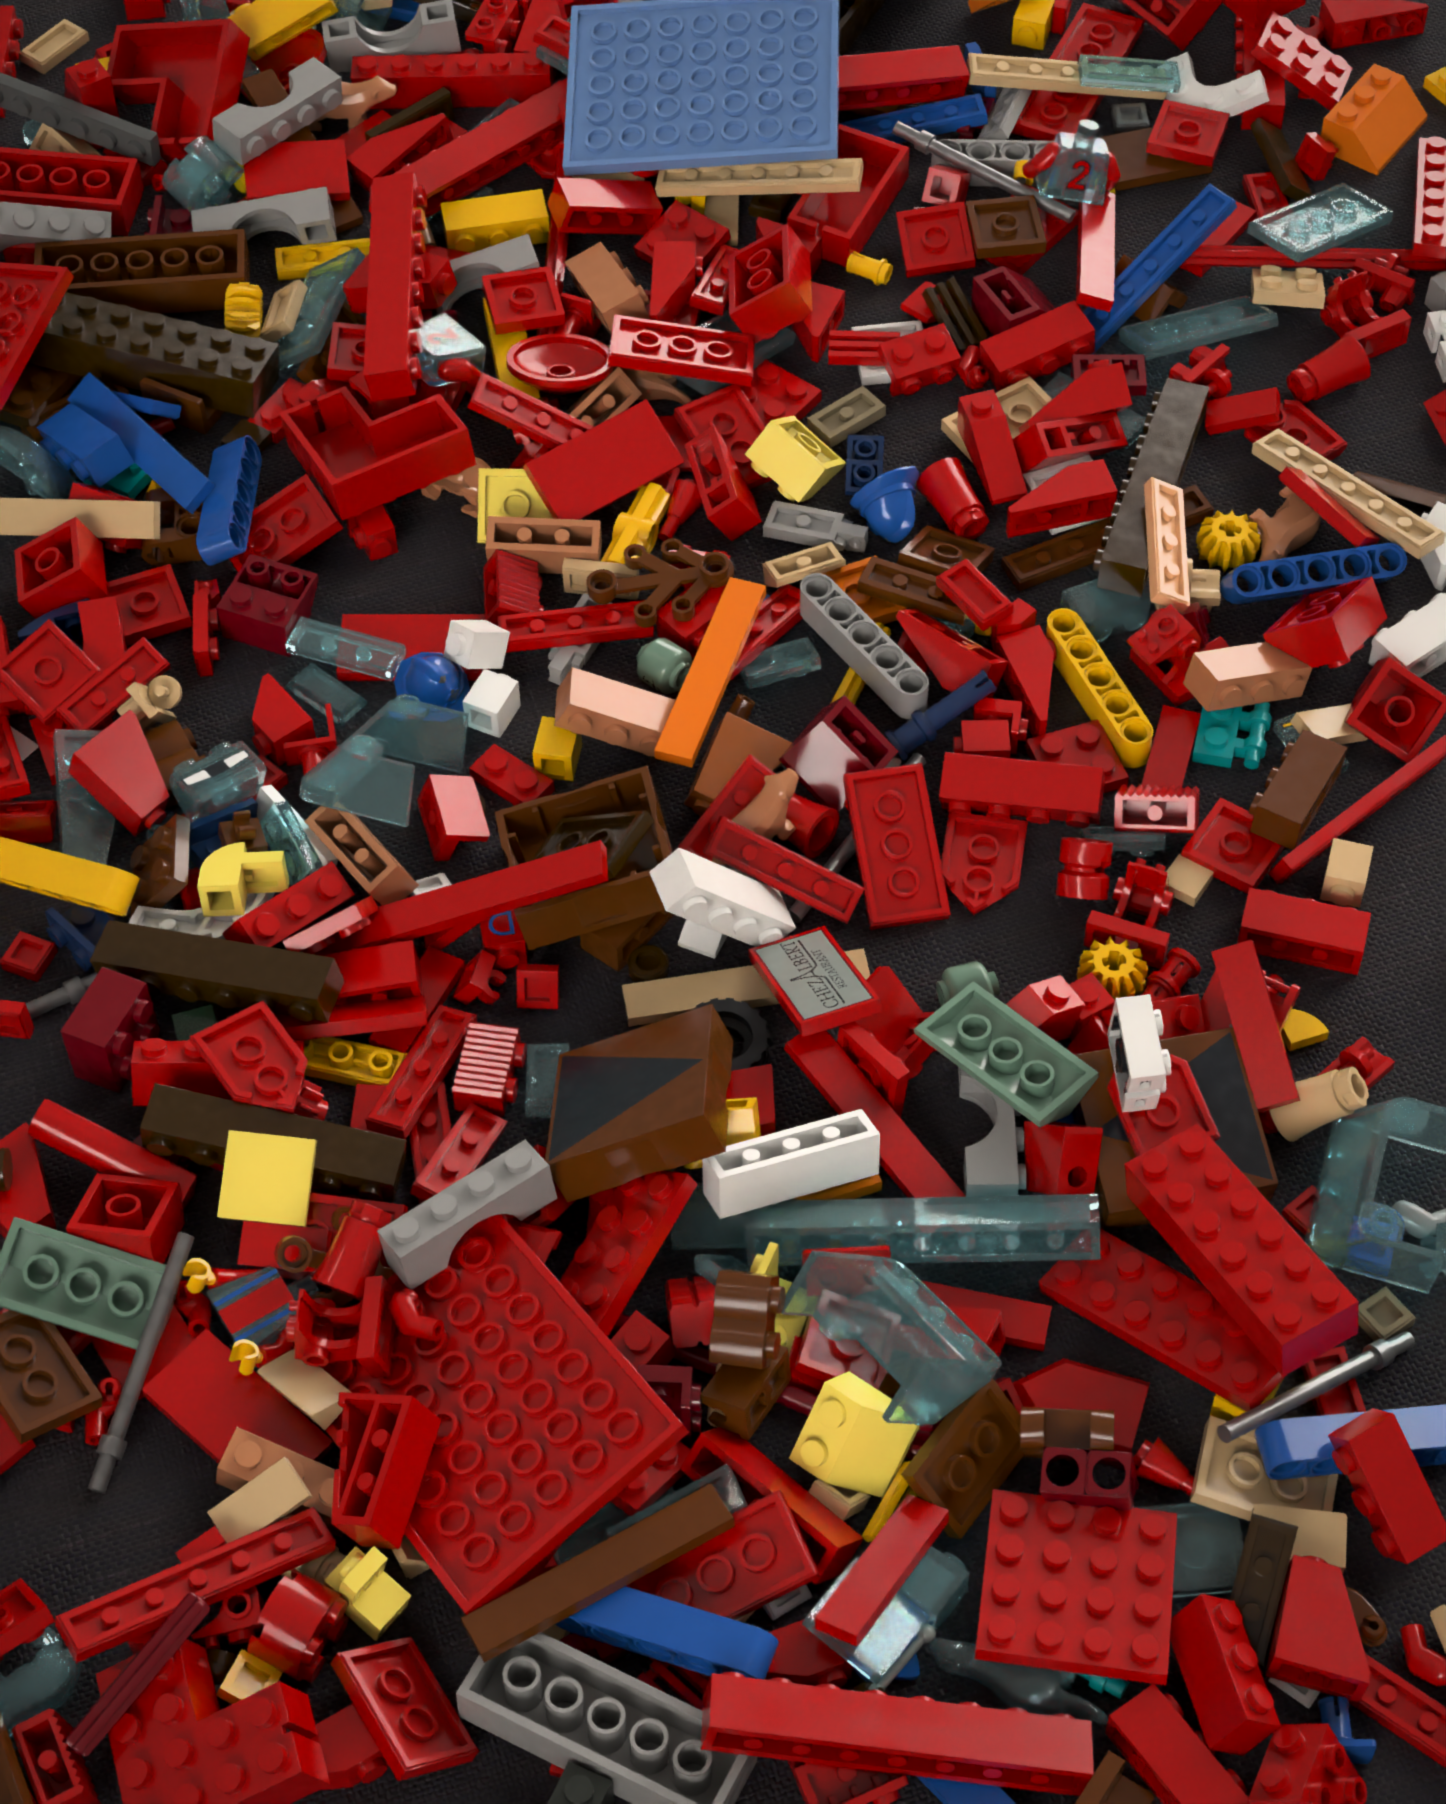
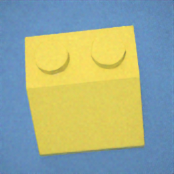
M794 416L771 420L745 453L752 461L751 467L758 474L766 478L768 476L779 485L777 489L785 498L792 502L796 500L798 503L813 497L846 464L841 457Z
M848 1371L824 1382L789 1459L826 1484L883 1498L894 1480L923 1419Z

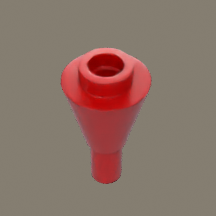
M687 478L674 482L667 519L658 533V537L662 541L673 538L679 526L703 505L695 480Z
M1159 1436L1154 1443L1145 1439L1133 1457L1135 1465L1138 1466L1136 1469L1137 1476L1175 1490L1180 1489L1191 1496L1194 1476L1189 1474L1190 1471Z

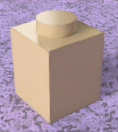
M1333 838L1320 900L1330 901L1341 906L1348 905L1360 908L1374 846Z

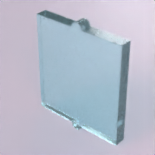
M697 1183V1187L671 1229L672 1250L747 1248L746 1221L751 1217L750 1211L719 1219L703 1194V1183Z

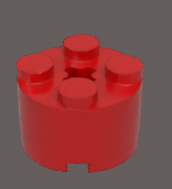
M293 1569L291 1570L292 1579L284 1576L264 1605L257 1622L263 1624V1631L260 1639L251 1634L247 1652L297 1681L304 1679L312 1683L323 1667L325 1657L320 1654L329 1640L334 1643L338 1642L345 1631L349 1621V1617L344 1615L348 1601L343 1599L342 1594Z

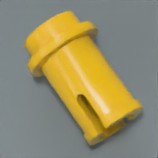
M856 251L850 254L846 265V272L873 280L874 285L877 286L880 284L886 285L893 271V265L888 264L887 259L882 258L879 261L859 254Z

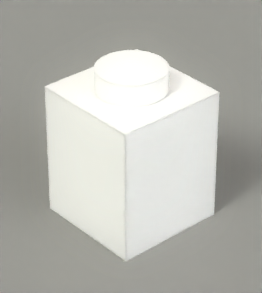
M451 620L443 657L466 669H502L510 632L487 620Z
M484 669L462 701L465 725L500 738L521 706L519 682L506 674H497Z

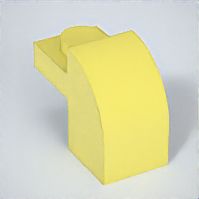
M239 842L224 846L211 853L202 863L197 884L203 916L244 915L247 894L283 892L288 889L289 876L284 851L247 852L245 842Z
M355 1546L326 1577L324 1584L342 1594V1598L348 1601L345 1614L371 1638L377 1641L407 1608L412 1595L384 1571L388 1558L373 1546L367 1554H364Z

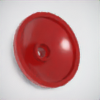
M310 28L256 61L250 57L245 63L242 79L272 68L289 95V72L313 57L324 64L327 54L324 37L319 31ZM241 83L240 91H241V93L243 94V96H244L247 100H249L248 96L246 95L245 91H244L243 88H242V83Z
M544 334L530 337L514 344L506 355L507 368L516 379L540 391L557 395L575 393L602 382L614 369V366H608L610 348L606 344L590 337L575 334Z

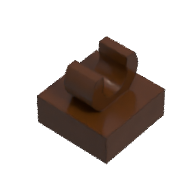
M250 810L233 812L232 821L219 822L218 835L222 847L233 843L245 842L247 852L267 851L268 844L258 817L250 818Z

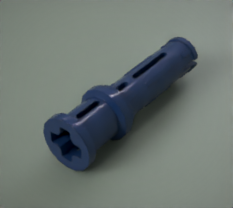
M982 669L979 674L922 713L921 710L913 712L911 714L912 718L893 732L888 730L884 734L889 742L899 751L898 755L901 759L905 761L909 758L908 754L927 740L929 742L934 741L938 735L936 731L990 693L995 692L997 688Z

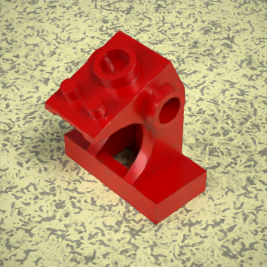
M1354 270L1348 274L1349 278L1342 280L1341 277L1333 280L1334 285L1327 290L1328 295L1325 298L1324 309L1320 310V315L1324 324L1330 326L1340 338L1346 334L1356 338L1364 348L1368 359L1405 344L1412 317L1404 309L1385 317H1379L1372 310L1373 298L1370 292L1365 289L1368 272L1364 271L1357 274ZM1358 322L1361 327H1357L1353 323Z
M1169 604L1166 608L1155 611L1149 618V621L1127 639V643L1132 647L1129 658L1177 707L1194 698L1192 693L1183 684L1193 653L1200 650L1201 637L1196 629L1172 604ZM1168 659L1173 667L1165 675L1157 664Z
M1137 858L1135 863L1129 861L1126 878H1118L1113 893V900L1119 901L1115 913L1111 916L1091 910L1086 923L1083 946L1090 947L1094 940L1105 945L1110 936L1115 944H1121L1127 939L1130 945L1129 950L1140 948L1142 960L1146 961L1148 966L1160 969L1167 956L1170 933L1155 928L1161 914L1168 916L1174 899V893L1169 891L1168 873L1165 872L1166 867L1161 864H1156L1155 868L1147 866L1146 860ZM1127 911L1147 916L1146 923L1140 925L1124 920Z
M383 1275L366 1277L363 1299L359 1304L347 1308H336V1303L326 1298L312 1299L304 1289H299L298 1300L289 1301V1311H296V1315L290 1314L289 1320L286 1323L287 1342H295V1359H300L305 1364L314 1367L326 1366L329 1362L358 1360L372 1378L390 1377L396 1323L389 1310V1303L392 1295L396 1292ZM358 1327V1333L354 1337L336 1340L337 1329Z
M214 1526L175 1552V1554L182 1563L227 1544L216 1526ZM253 1586L223 1599L219 1614L209 1624L191 1635V1637L198 1645H206L207 1649H221L219 1641L227 1639L229 1645L248 1643L251 1634L256 1637L257 1632L263 1631V1624L257 1622L264 1607L263 1597L257 1588ZM247 1604L243 1612L235 1613L239 1606Z

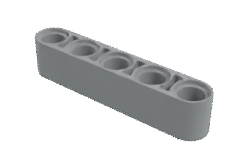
M975 139L939 140V142L1012 179L1014 165L1017 161H1029L1048 143L1059 142ZM1063 141L1062 146L1066 147L1067 141ZM1093 144L1090 145L1086 158L1088 162H1090L1095 146ZM931 153V166L943 164L962 169ZM1056 164L1051 182L1047 181L1051 169L1050 166L1034 178L1031 186L1066 188L1067 184L1055 183L1060 165ZM1093 167L1087 186H1091L1094 183L1096 170ZM971 174L969 186L997 187ZM1018 178L1016 181L1025 184L1026 178ZM1082 179V180L1079 182V184H1083V183H1084V179Z
M812 573L805 576L800 583V615L898 716L904 719H911L913 712H918L919 710L922 713L925 712L928 706L929 680L924 671L830 577L821 573Z

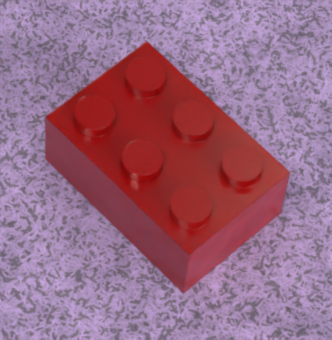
M788 223L729 255V316L742 333L755 336V344L761 340L772 338L779 330L792 323L803 321L813 312L810 252Z

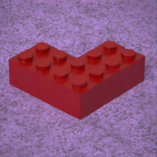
M231 19L116 25L107 72L111 77L114 95L125 105L156 103L151 131L158 134L161 157L168 163L195 162V158L200 162L226 161L227 154L214 145L212 118L238 103L250 38Z
M838 123V159L862 158L864 168L860 192L796 193L802 196L787 217V223L792 228L821 237L822 259L846 267L851 253L853 254V251H856L860 254L908 179L909 147Z
M343 386L316 397L325 430L322 433H319L313 408L309 401L279 413L289 449L342 521L350 517L359 516L369 509L384 503H390L400 496L417 489L426 488L436 481L451 475H457L465 469L477 465L468 428L440 394L372 421L347 387Z
M188 1639L184 1641L108 1732L123 1804H292L331 1785L321 1744L311 1740V1738L318 1735L308 1695L279 1681L220 1710L206 1648ZM135 1655L96 1674L100 1697Z

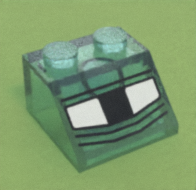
M242 740L232 745L230 742L221 743L208 752L209 756L197 762L194 759H188L174 767V773L170 774L169 787L186 818L190 819V823L258 794L260 787L264 784L267 768L263 761Z

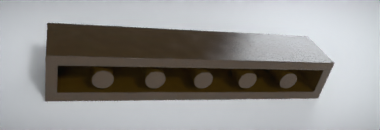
M108 920L90 959L97 974L102 967L146 982L150 995L162 993L178 996L189 1002H196L197 1000L208 1001L230 1009L235 1007L248 1008L264 1000L273 1013L292 1016L303 1022L311 1020L328 1022L345 981L335 958L111 920Z
M154 1084L140 1126L142 1146L148 1148L154 1154L160 1156L176 1154L189 1157L193 1162L205 1166H211L214 1163L224 1165L229 1130L317 1140L312 1177L313 1186L328 1194L343 1192L357 1195L360 1199L394 1203L406 1161L405 1139L162 1084Z

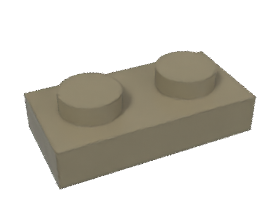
M861 386L808 417L807 428L829 448H832L847 439L848 435H854L886 416V405L867 388Z

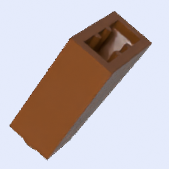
M726 712L716 726L684 801V805L691 807L697 815L701 816L748 754L754 756L776 773L784 766L778 759L792 742Z

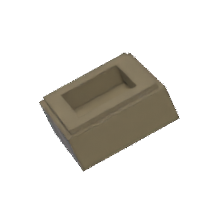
M1386 1286L1358 1305V1325L1373 1341L1378 1339L1388 1340L1406 1331L1414 1325L1416 1319Z

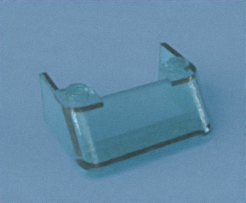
M398 695L396 699L389 701L349 734L301 778L299 795L309 803L407 827L410 818L415 765L384 757L389 755L460 773L463 769L469 713L420 702L419 698L413 695Z
M1397 1097L1355 1109L1353 1114L1333 1121L1328 1135L1304 1242L1325 1265L1429 1294L1444 1263L1446 1254L1402 1241L1405 1229L1402 1216L1394 1208L1374 1202L1388 1138L1446 1154V1108L1410 1097Z
M812 1250L785 1295L783 1315L812 1316L819 1323V1330L828 1338L835 1341H841L842 1339L857 1340L901 1385L882 1416L887 1423L915 1424L918 1426L936 1424L989 1383L1001 1366L1000 1358L910 1269L891 1258Z

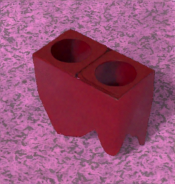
M1044 1446L1040 1493L1044 1500L1050 1502L1061 1500L1069 1504L1099 1508L1112 1507L1120 1511H1128L1134 1508L1133 1498L1136 1490L1139 1489V1483L1132 1452ZM1064 1459L1068 1463L1078 1466L1079 1474L1077 1479L1067 1486L1053 1484L1048 1479L1047 1473L1049 1466L1054 1461ZM1098 1463L1111 1465L1118 1470H1125V1479L1115 1489H1103L1093 1479L1094 1466Z

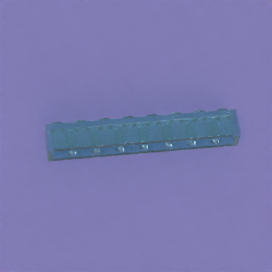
M1098 1194L786 1200L747 1211L745 1226L748 1266H752L754 1258L758 1253L764 1255L770 1242L779 1244L778 1266L802 1265V1251L805 1249L882 1245L890 1247L891 1263L1101 1260Z

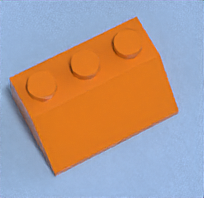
M1374 63L1324 117L1321 137L1325 141L1330 140L1340 149L1335 155L1336 158L1374 175H1378L1427 121L1428 115L1403 75Z

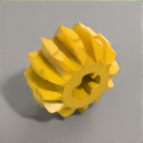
M248 282L229 284L225 292L224 325L226 330L249 337H260L263 324V293L259 285H253Z
M1233 510L1228 515L1216 511L1213 518L1205 517L1196 537L1199 559L1208 560L1209 568L1221 566L1224 573L1229 567L1235 569L1243 564L1252 563L1261 543L1257 523L1248 522L1247 514L1241 516L1234 515Z
M1110 936L1105 945L1094 940L1090 950H1083L1079 961L1080 967L1077 970V979L1092 973L1115 1000L1116 998L1141 994L1145 988L1148 966L1147 962L1142 960L1140 948L1129 950L1130 945L1127 939L1121 944H1115Z

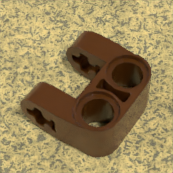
M163 488L148 491L144 495L143 501L160 502V525L174 523V527L160 529V539H142L141 554L144 561L151 565L164 566L167 564L172 565L203 560L196 545L203 502L191 514Z
M1021 1407V1451L1026 1457L1042 1459L1044 1446L1114 1451V1410Z

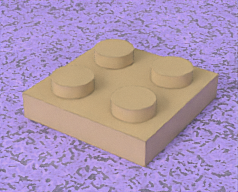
M1263 265L1260 269L1252 268V304L1324 309L1325 289L1322 273H1317L1315 269L1301 267L1297 268L1296 271H1283L1281 267L1275 265Z

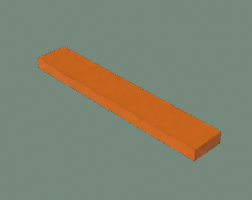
M733 577L729 578L654 749L655 759L690 768L693 767L764 601L766 585Z

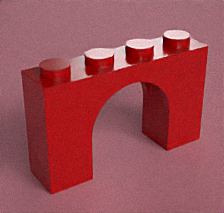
M116 596L77 602L83 635L82 651L101 670H104L127 651L121 611ZM0 615L1 661L10 653L7 629ZM0 681V716H7L9 718L10 715L19 713L34 715Z

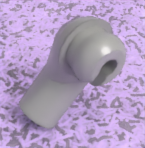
M1406 1200L1396 1202L1391 1208V1217L1395 1224L1416 1238L1426 1239L1446 1231V1208L1429 1213Z

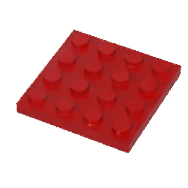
M993 1489L974 1659L1166 1685L1169 1665L1177 1513L1141 1508L1120 1511L1112 1507L1099 1508L1075 1505L1061 1500L1050 1502L1044 1500L1042 1495Z

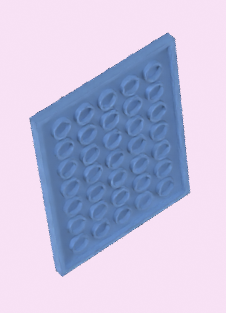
M647 0L572 6L563 150V171L565 176L838 159L840 0Z

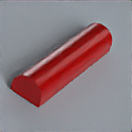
M44 1099L30 1123L28 1136L103 1174L179 1182L183 1211L195 1194L196 1174L49 1099Z

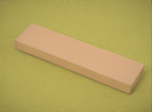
M1151 477L1144 484L1150 601L1165 607L1172 604L1178 612L1183 613L1190 607L1183 489Z

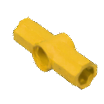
M650 482L648 485L641 487L628 512H621L618 515L613 528L612 541L601 559L602 562L625 564L624 550L632 544L642 545L646 552L651 553L657 540L659 524L669 507L671 499L670 494L663 489L662 485Z

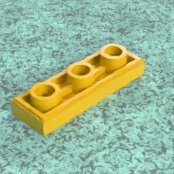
M335 1037L304 1040V1055L308 1059L305 1075L356 1086V1084L388 1085L408 1053Z

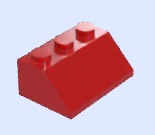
M1370 576L1304 594L1263 636L1267 643L1312 668L1328 664V667L1332 669L1350 662V656L1362 649L1364 642L1368 638L1378 633L1377 628L1388 617L1373 577Z

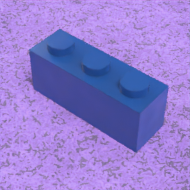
M73 403L68 404L36 427L43 437L40 445L52 460L57 458L66 470L69 471L72 468L81 481L89 480L99 488L135 463L116 432Z

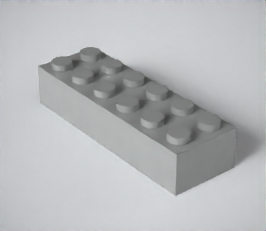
M542 1632L485 1663L479 1655L456 1692L460 1718L562 1769H565L569 1761L610 1779L613 1783L614 1795L632 1804H735L757 1763L756 1756L701 1750L702 1710Z

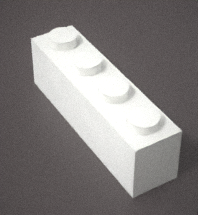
M1438 593L1427 605L1417 611L1412 610L1408 612L1394 626L1389 629H1381L1372 639V649L1368 663L1374 666L1378 660L1390 657L1421 678L1446 662V593Z
M677 848L649 872L667 912L754 947L783 939L796 929L779 890L684 849Z
M859 1109L726 1146V1152L702 1159L703 1194L719 1219L877 1175L879 1174L880 1133L864 1111Z

